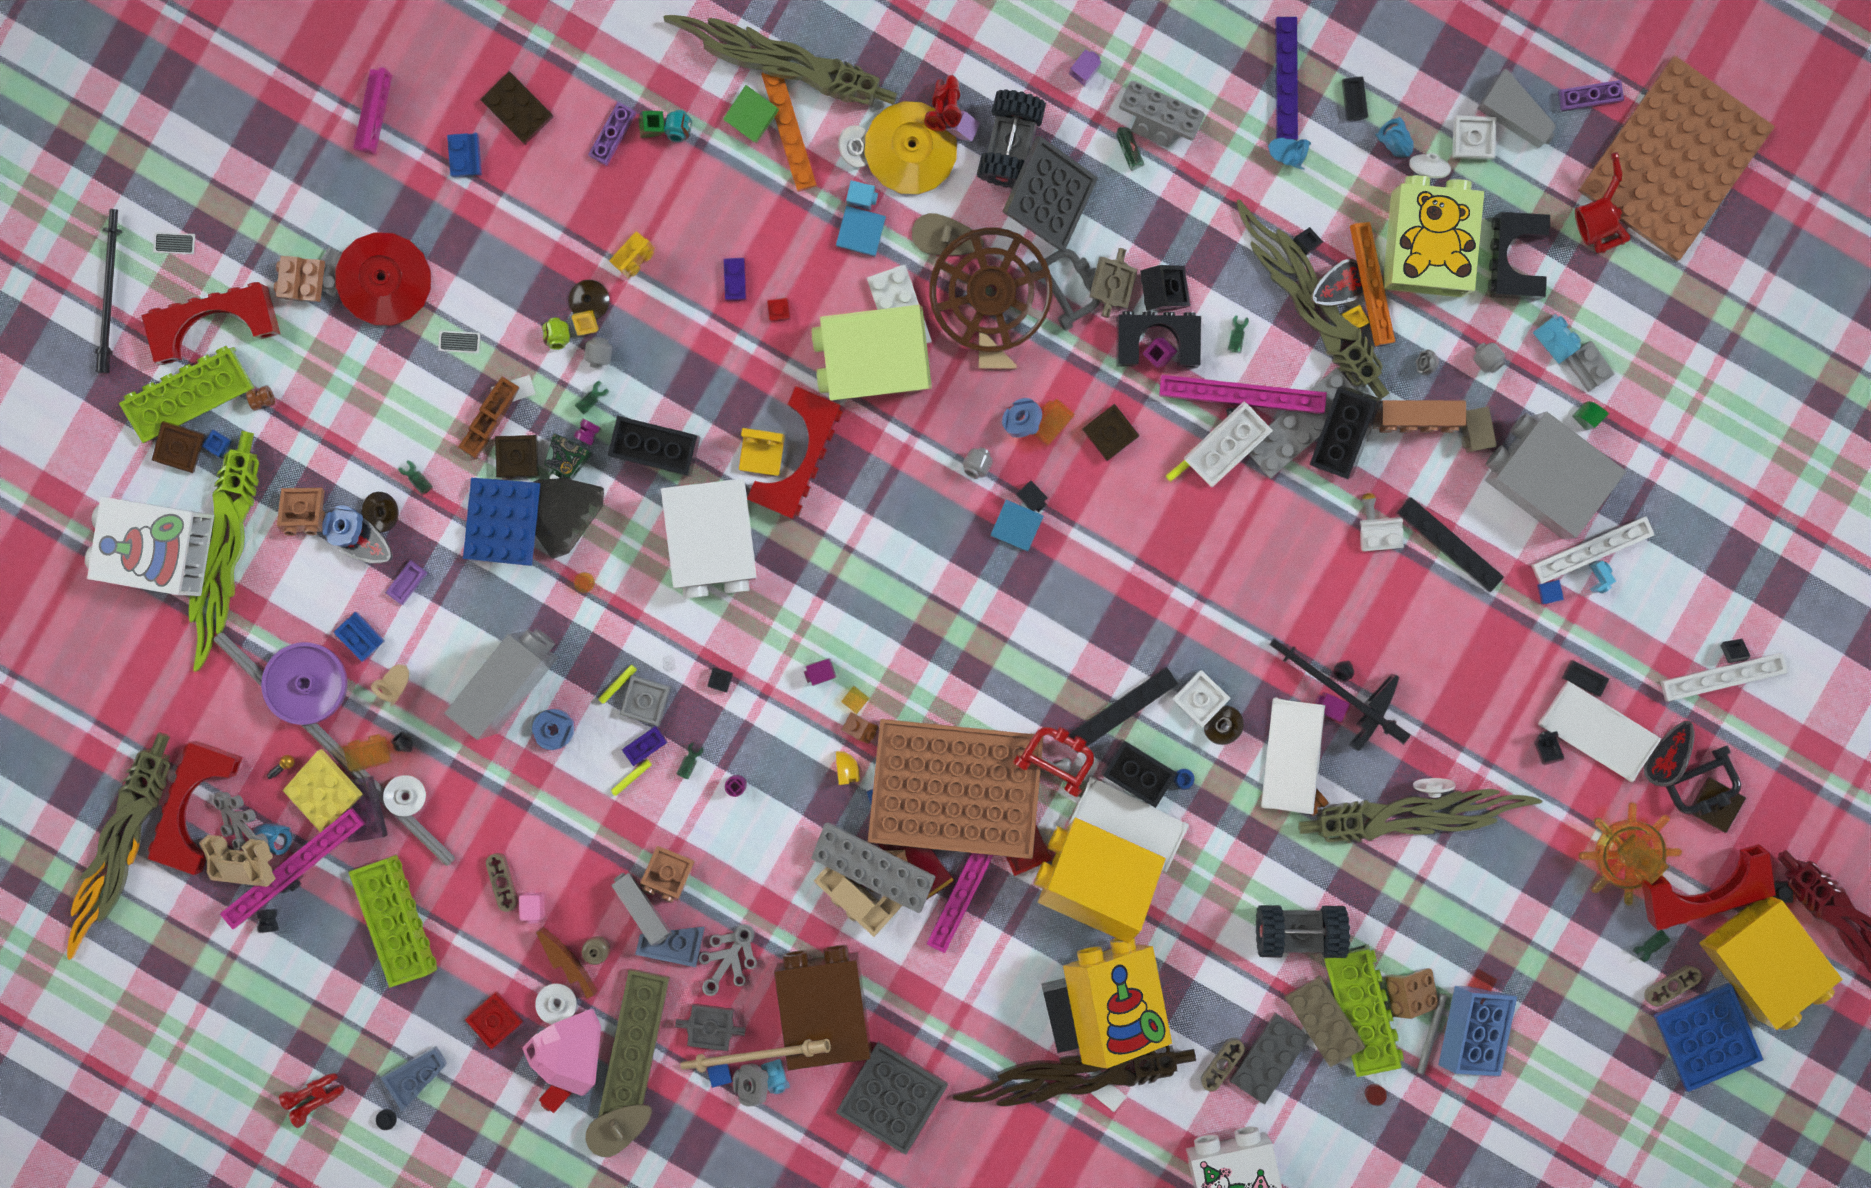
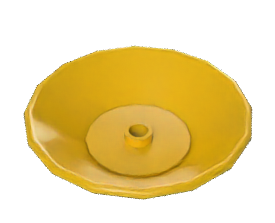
M903 101L886 107L873 119L865 136V157L870 171L883 186L900 194L918 195L937 188L949 177L957 159V139L947 130L934 131L925 126L924 118L926 113L935 111V108L922 102ZM911 141L916 144L913 148L908 145Z

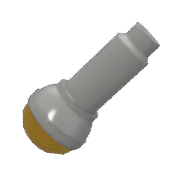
M1366 493L1362 496V502L1366 507L1367 520H1374L1376 497L1373 493Z

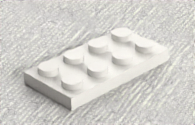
M905 264L867 277L877 310L919 305ZM924 320L927 344L932 343V340L930 338Z
M1244 401L1184 457V460L1213 487L1273 430Z

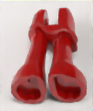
M948 76L946 84L942 79L937 80L932 97V106L935 108V111L927 112L924 118V124L928 129L945 131L946 124L949 127H956L960 123L962 113L957 106L960 90L959 81L956 76Z
M336 1073L327 1074L317 1080H313L311 1083L306 1084V1088L300 1091H285L279 1095V1102L285 1110L292 1109L311 1095L316 1097L289 1113L290 1121L294 1127L300 1128L306 1123L308 1114L324 1104H329L342 1095L345 1090L343 1084L329 1092L325 1088L326 1085H329L338 1078Z

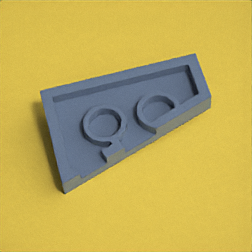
M705 926L671 930L673 934L657 946H651L644 934H640L635 955L696 967Z
M435 1046L383 1074L381 1079L401 1111H403L446 1066L447 1062L438 1047Z

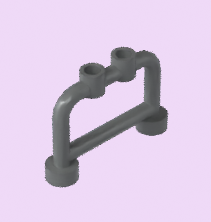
M1066 249L1065 251L1058 250L1045 258L1048 266L1063 257L1070 258L1075 270L1083 279L1085 287L1089 292L1091 291L1095 275L1090 277L1087 272L1090 266L1085 257L1080 259L1074 251ZM1035 260L1026 264L1030 273L1042 270L1041 264L1039 262L1036 263ZM1051 275L1053 294L1064 311V314L1059 316L1058 320L1062 328L1068 331L1073 328V322L1094 311L1099 306L1100 301L1092 299L1091 303L1073 312Z

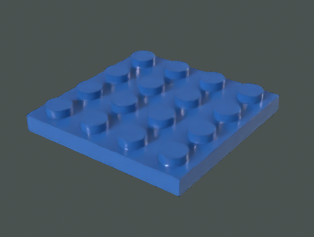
M471 477L463 559L532 566L540 483Z
M1726 983L1653 1015L1684 1089L1687 1092L1764 1060L1730 983Z

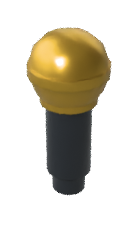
M291 755L282 756L279 764L269 771L267 777L269 779L275 778L284 769L292 768L295 763L294 758Z

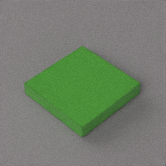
M745 85L723 120L753 142L758 143L779 111V108Z

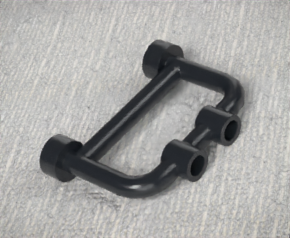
M1728 745L1712 751L1715 760L1685 771L1679 781L1673 785L1665 786L1674 805L1680 812L1684 814L1699 812L1701 816L1711 812V807L1718 804L1719 808L1731 804L1730 799L1738 795L1741 790V781L1728 756L1731 753ZM1723 765L1732 781V788L1692 806L1684 805L1674 785Z

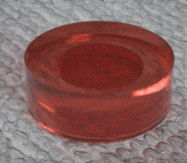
M1374 1083L1366 1088L1365 1098L1370 1104L1379 1106L1386 1101L1387 1093L1381 1085Z

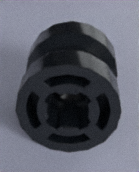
M264 909L256 912V919L259 921L257 933L279 930L278 922H276L277 909Z

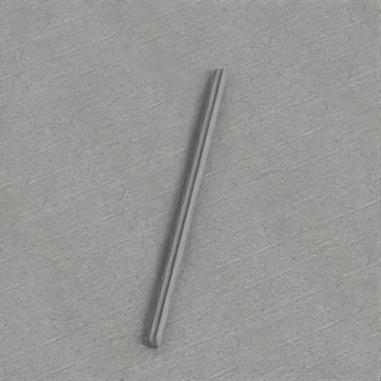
M219 633L214 638V642L261 686L263 671L224 633ZM317 723L301 725L385 806L383 800L385 789ZM393 814L446 866L455 860V857L412 815L403 817Z

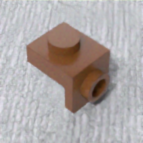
M850 712L841 730L857 740L869 744L875 737L878 726Z

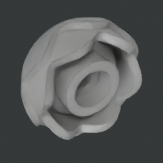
M1426 349V351L1420 352L1419 357L1415 361L1417 371L1422 373V375H1429L1437 369L1439 359L1434 351Z

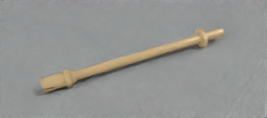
M809 1039L805 1040L802 1045L712 1058H706L703 1054H698L696 1060L681 1062V1069L696 1068L697 1071L703 1073L709 1066L802 1053L806 1057H812L814 1054L828 1053L831 1045L828 1039L817 1041Z

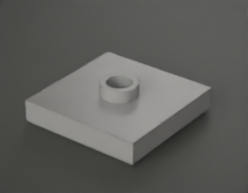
M631 675L619 715L660 726L671 686Z

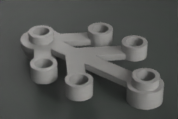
M218 792L215 794L213 804L216 809L221 811L224 825L220 828L221 834L224 837H228L235 833L236 839L232 841L235 850H242L241 846L246 843L242 832L249 840H264L269 845L268 839L263 833L255 835L246 824L254 821L256 818L252 809L234 811V809L244 805L240 795L231 797L228 792Z
M742 924L735 929L734 933L725 935L714 934L710 938V944L713 947H719L722 943L735 942L729 949L711 953L703 951L699 955V961L704 965L710 961L724 958L713 977L708 978L703 983L702 990L706 995L713 996L718 992L720 987L719 981L730 964H732L734 984L738 987L745 984L746 976L741 970L738 951L743 946L746 957L744 965L747 969L756 967L757 959L753 956L751 942L754 939L755 933L751 926ZM746 931L748 937L743 938L741 932ZM713 938H719L720 943L715 944L713 942ZM702 955H708L709 960H702ZM752 959L754 965L749 966L747 960ZM736 977H742L743 982L738 983L736 981ZM708 983H714L715 988L710 989Z

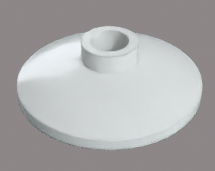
M857 125L849 126L842 131L838 147L842 158L847 164L853 167H863L868 164L865 157V136L867 131Z
M1433 153L1413 156L1409 162L1410 168L1414 172L1429 178H1444L1451 171L1450 165Z
M402 775L392 779L385 787L383 800L387 809L391 813L403 817L417 813L423 807L426 799V791L423 784L417 778L409 775ZM404 793L409 794L408 800L402 799Z
M1430 778L1415 781L1413 787L1416 790L1428 793L1429 797L1437 798L1441 797V793L1453 790L1456 787V783L1448 779Z
M554 983L547 985L539 992L535 1007L543 1021L548 1024H554L574 1015L577 1008V1000L569 987ZM555 999H559L561 1001L560 1006L555 1005Z

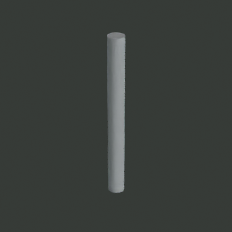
M1442 993L1439 994L1437 1007L1434 1010L1416 1071L1420 1074H1425L1448 997Z

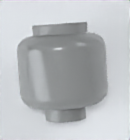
M593 337L592 340L587 341L584 359L590 363V367L602 369L603 365L610 364L613 347L608 343L609 340Z
M1482 343L1475 349L1474 362L1483 372L1494 373L1505 364V354L1495 343H1488L1487 345Z
M982 447L971 449L963 461L964 472L974 479L985 477L993 464L990 452Z

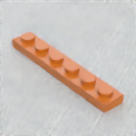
M762 72L761 75L769 101L779 108L775 115V120L797 192L816 187V181L785 80Z
M1371 223L1350 225V231L1374 345L1380 346L1394 343L1395 337Z

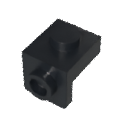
M1544 731L1537 736L1534 742L1543 765L1563 761L1564 759L1557 740L1559 736L1557 731Z

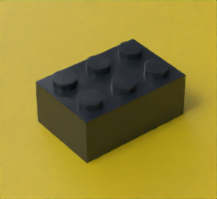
M1121 739L1101 774L1156 808L1177 772Z
M1065 978L1042 983L1041 986L1057 1053L1078 1049L1079 1045Z

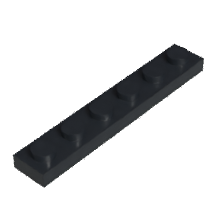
M1409 497L1396 512V514L1486 591L1492 592L1504 578L1502 574L1412 497Z
M1165 667L1071 731L1068 736L1072 739L1079 736L1086 741L1085 746H1089L1177 686L1178 682L1169 669Z

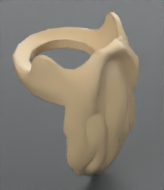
M398 664L393 666L382 680H376L371 684L372 691L379 698L391 702L390 707L393 706L409 681V669L406 665Z

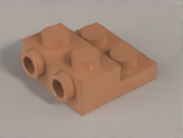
M280 256V261L276 264L278 281L274 283L276 297L286 300L320 302L325 261Z
M281 488L277 527L287 536H295L297 532H304L306 535L314 536L317 535V532H322V524L325 518V512L323 511L324 489Z
M656 846L640 882V886L643 887L642 891L650 895H654L656 892L662 895L661 899L669 903H673L674 900L678 902L695 861Z

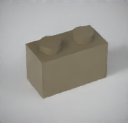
M1489 406L1466 410V426L1460 427L1463 432L1461 442L1463 448L1466 449V453L1497 447Z

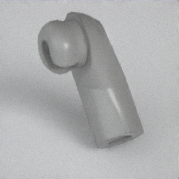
M1044 758V761L1065 772L1071 769L1072 763L1068 758H1063L1061 762L1055 764Z

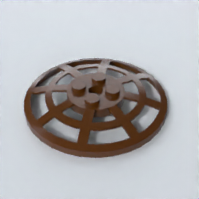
M997 227L972 230L952 241L937 259L929 284L931 307L942 329L962 346L981 352L1009 350L1031 338L1045 321L1053 296L1051 273L1039 249L1022 235ZM1000 235L1013 240L1007 251L1001 248H982L979 236ZM971 239L975 251L964 257L956 268L945 262L947 257L958 246ZM1020 243L1035 255L1041 264L1042 270L1030 273L1026 264L1015 255ZM997 254L1005 257L1000 267L988 266L985 255ZM977 258L980 266L979 270L972 276L962 271L970 261ZM1012 261L1022 269L1025 276L1013 280L1012 276L1007 272ZM942 269L952 275L949 283V300L937 303L936 285L939 272ZM957 278L968 283L967 295L958 298L955 297ZM1045 278L1046 300L1041 312L1031 306L1034 299V281ZM1028 284V298L1026 304L1015 299L1016 288ZM990 285L997 287V294L993 297L986 295V288ZM970 303L977 311L971 322L962 314L958 306ZM1011 306L1022 311L1015 320L1006 325L1003 316L1004 312ZM952 308L957 318L968 327L962 338L947 325L940 311ZM1027 314L1038 319L1025 335L1011 342L1008 330L1020 324ZM986 315L995 316L998 327L985 328L978 325L983 316ZM975 331L984 334L1000 333L1003 345L982 346L969 341Z

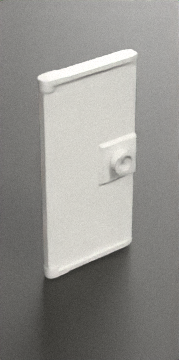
M1569 681L1564 684L1546 713L1538 722L1539 726L1550 732L1557 731L1558 737L1620 774L1631 783L1635 780L1661 740L1660 737Z
M1277 697L1273 698L1261 807L1264 809L1270 808L1314 814L1325 705L1288 701Z
M1092 776L1088 778L1086 788L1069 821L1070 824L1076 817L1165 857L1166 860L1162 868L1165 872H1167L1182 838L1189 828L1188 823L1182 822Z

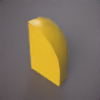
M836 751L839 785L859 782L860 774L857 761L852 755L844 751Z

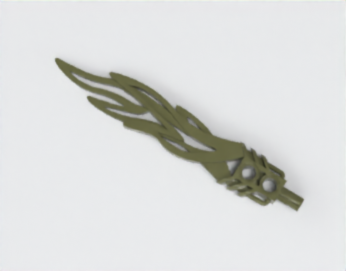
M663 16L664 22L688 31L703 40L706 51L734 65L762 70L764 74L778 78L801 80L818 90L821 94L847 103L858 102L872 106L875 99L894 104L896 101L897 93L879 87L880 78L864 72L858 65L854 64L853 67L851 63L846 61L843 64L837 58L815 57L809 51L794 43L771 40L748 26L745 30L732 23L715 18H708V24L701 20L686 16ZM711 26L717 28L718 30L722 31L723 33L717 31L716 29L712 28ZM696 27H699V28L705 30L707 33H709L710 35H712V36L715 37L716 39H718V40H720V41H722V42H725V43H727V44L719 43L718 41L714 40V39L711 38L709 35H707L706 33H704L703 31H701L700 29H698V28H696ZM748 42H750L757 49L751 48ZM837 74L834 82L829 75Z
M1238 199L1237 209L1246 229L1252 237L1272 253L1275 259L1251 241L1250 246L1254 254L1272 274L1270 279L1290 295L1295 309L1302 320L1319 332L1326 348L1325 352L1328 356L1334 358L1332 359L1334 364L1341 367L1338 370L1345 373L1355 386L1361 385L1364 387L1368 384L1377 398L1382 399L1387 396L1389 392L1378 378L1382 374L1383 365L1374 354L1372 344H1370V347L1367 344L1368 339L1366 336L1364 338L1361 336V329L1340 315L1337 305H1318L1324 315L1335 326L1324 321L1313 310L1315 306L1310 294H1312L1314 287L1321 277L1317 280L1314 269L1305 253L1280 229H1277L1275 234L1261 224L1243 202ZM1247 218L1261 232H1263L1265 235H1267L1269 238H1271L1281 246V248L1287 255L1291 266L1285 261L1283 256L1271 243H1269L1266 239H1264L1256 233V231L1250 226ZM1264 258L1270 261L1283 272L1288 274H1295L1299 282V285H1297L1293 280H1291L1290 278L1286 277L1285 275L1274 269L1270 264H1268L1264 260ZM1301 303L1308 309L1312 317L1305 311ZM1341 340L1354 342L1340 352ZM1350 351H1356L1359 354L1357 361L1350 359ZM1363 367H1368L1371 370L1370 377L1362 375L1361 370Z
M1479 789L1463 793L1462 791L1454 790L1437 798L1404 797L1387 805L1368 802V800H1364L1359 804L1358 801H1354L1349 805L1348 802H1344L1336 807L1324 808L1321 814L1316 815L1317 820L1299 822L1298 830L1300 834L1318 832V835L1324 837L1327 842L1345 841L1347 843H1352L1350 840L1363 842L1361 839L1373 841V839L1392 831L1416 835L1435 833L1433 829L1467 831L1497 822L1498 819L1492 817L1507 810L1540 804L1543 801L1526 795H1503L1484 803L1471 804L1500 793L1499 790ZM1479 794L1469 800H1466L1455 805L1450 810L1449 814L1434 812L1436 810L1444 809L1466 797ZM1506 800H1523L1500 806L1482 815H1455L1465 811L1485 809ZM1412 803H1424L1411 807H1402L1404 805ZM1406 811L1425 815L1424 817L1398 818L1386 821L1391 816ZM1362 814L1370 818L1364 827ZM1352 817L1354 819V824L1352 827L1348 828L1346 825L1347 819ZM1332 819L1334 826L1332 829L1327 830L1326 823ZM1438 824H1465V825H1461V826H1444V825H1438ZM1418 827L1420 830H1411L1406 828ZM1329 836H1339L1336 838H1328Z

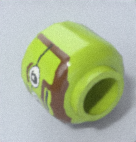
M550 318L548 322L543 324L544 344L552 350L565 348V345L570 342L568 324L560 318Z

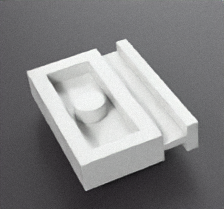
M1397 517L1360 521L1361 550L1373 551L1403 548V519Z

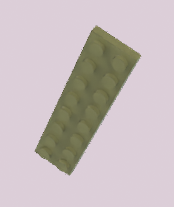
M629 969L598 1117L625 1106L644 1105L670 980L669 976Z

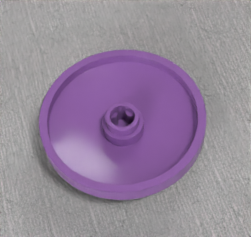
M295 643L279 650L267 663L261 682L263 698L268 708L277 717L286 722L297 725L316 724L329 718L341 706L347 692V673L338 656L328 648L315 643Z

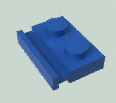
M479 134L447 135L450 176L453 178L482 175Z
M354 612L350 618L333 632L361 662L369 658L385 642L358 612Z

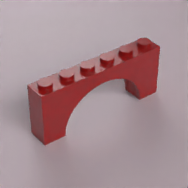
M253 282L247 284L248 287L242 289L234 287L228 289V292L223 294L219 292L211 293L204 299L191 298L188 300V303H172L168 305V308L162 310L161 308L148 310V313L141 316L153 362L165 365L182 360L181 346L187 331L198 320L211 314L231 313L239 316L250 327L253 337L259 339L280 335L269 288L260 284V282Z
M795 386L787 405L797 411L806 423L809 435L806 456L800 467L784 480L774 483L754 481L747 500L791 519H794L795 516L799 517L803 505H800L803 497L807 498L811 489L808 486L811 478L815 479L819 468L816 467L819 459L823 460L826 455L827 449L825 445L827 441L831 442L835 434V430H833L835 422L839 423L843 415L841 405L798 386Z
M192 741L186 744L183 749L182 755L184 757L176 769L175 774L177 777L175 782L169 788L170 796L168 802L162 808V819L155 828V839L149 845L148 852L150 853L148 859L196 875L203 871L206 856L204 851L193 842L187 830L185 816L188 801L194 790L208 778L213 776L235 777L243 757L199 741Z
M1760 844L1740 849L1739 861L1733 874L1719 887L1702 894L1684 895L1673 891L1670 882L1661 873L1641 879L1649 923L1657 931L1665 930L1678 924H1685L1698 918H1705L1708 915L1725 912L1735 907L1745 906L1749 903L1775 896L1770 853Z

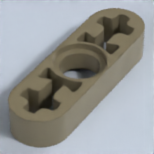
M494 853L486 860L487 871L499 909L509 912L517 906L518 898L505 856L501 853ZM494 857L496 860L501 861L498 865L499 871L504 870V872L494 875V872L498 871L497 866L491 864L494 861ZM498 877L506 878L507 886L505 888L497 885ZM507 889L510 890V892L506 893L507 899H512L510 907L507 904H503V901L506 899L505 894L500 895V892H504Z
M1685 965L1648 987L1644 992V998L1653 1006H1662L1697 985L1701 981V972L1691 965ZM1689 971L1693 972L1692 979L1686 978L1689 976ZM1676 980L1678 984L1677 989L1669 991V982ZM1656 992L1658 994L1657 1000L1651 999L1654 997L1652 993Z
M1229 1038L1202 1074L1201 1084L1205 1090L1210 1092L1216 1091L1243 1055L1244 1045L1238 1038ZM1231 1044H1232V1045L1238 1044L1237 1047L1239 1048V1050H1238V1051H1235V1050H1234V1051L1230 1054V1052H1231V1050H1232V1049L1230 1048V1045H1231ZM1227 1052V1054H1230L1233 1059L1230 1060V1058L1224 1053ZM1221 1059L1228 1061V1066L1224 1070L1217 1068V1062ZM1212 1069H1215V1071L1221 1076L1219 1077L1216 1074L1213 1078L1215 1083H1210L1209 1085H1207L1206 1079H1211L1214 1076V1072L1212 1071Z

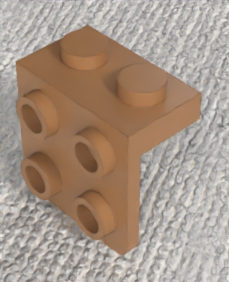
M1425 968L1407 976L1392 974L1385 976L1393 1017L1412 1019L1436 1009L1438 998L1432 969Z

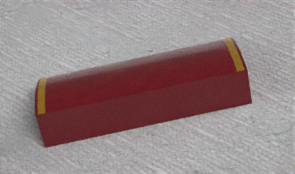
M877 843L884 851L905 850L908 863L935 876L927 899L954 881L953 876L933 849Z

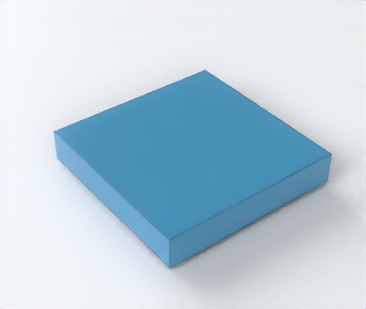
M846 206L836 247L876 257L886 216Z
M1005 500L991 536L1028 551L1044 515Z

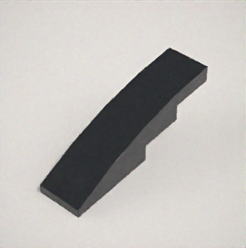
M1391 674L1364 704L1384 717L1394 696L1399 676ZM1366 714L1356 723L1362 730L1348 744L1353 750L1358 752L1379 725Z

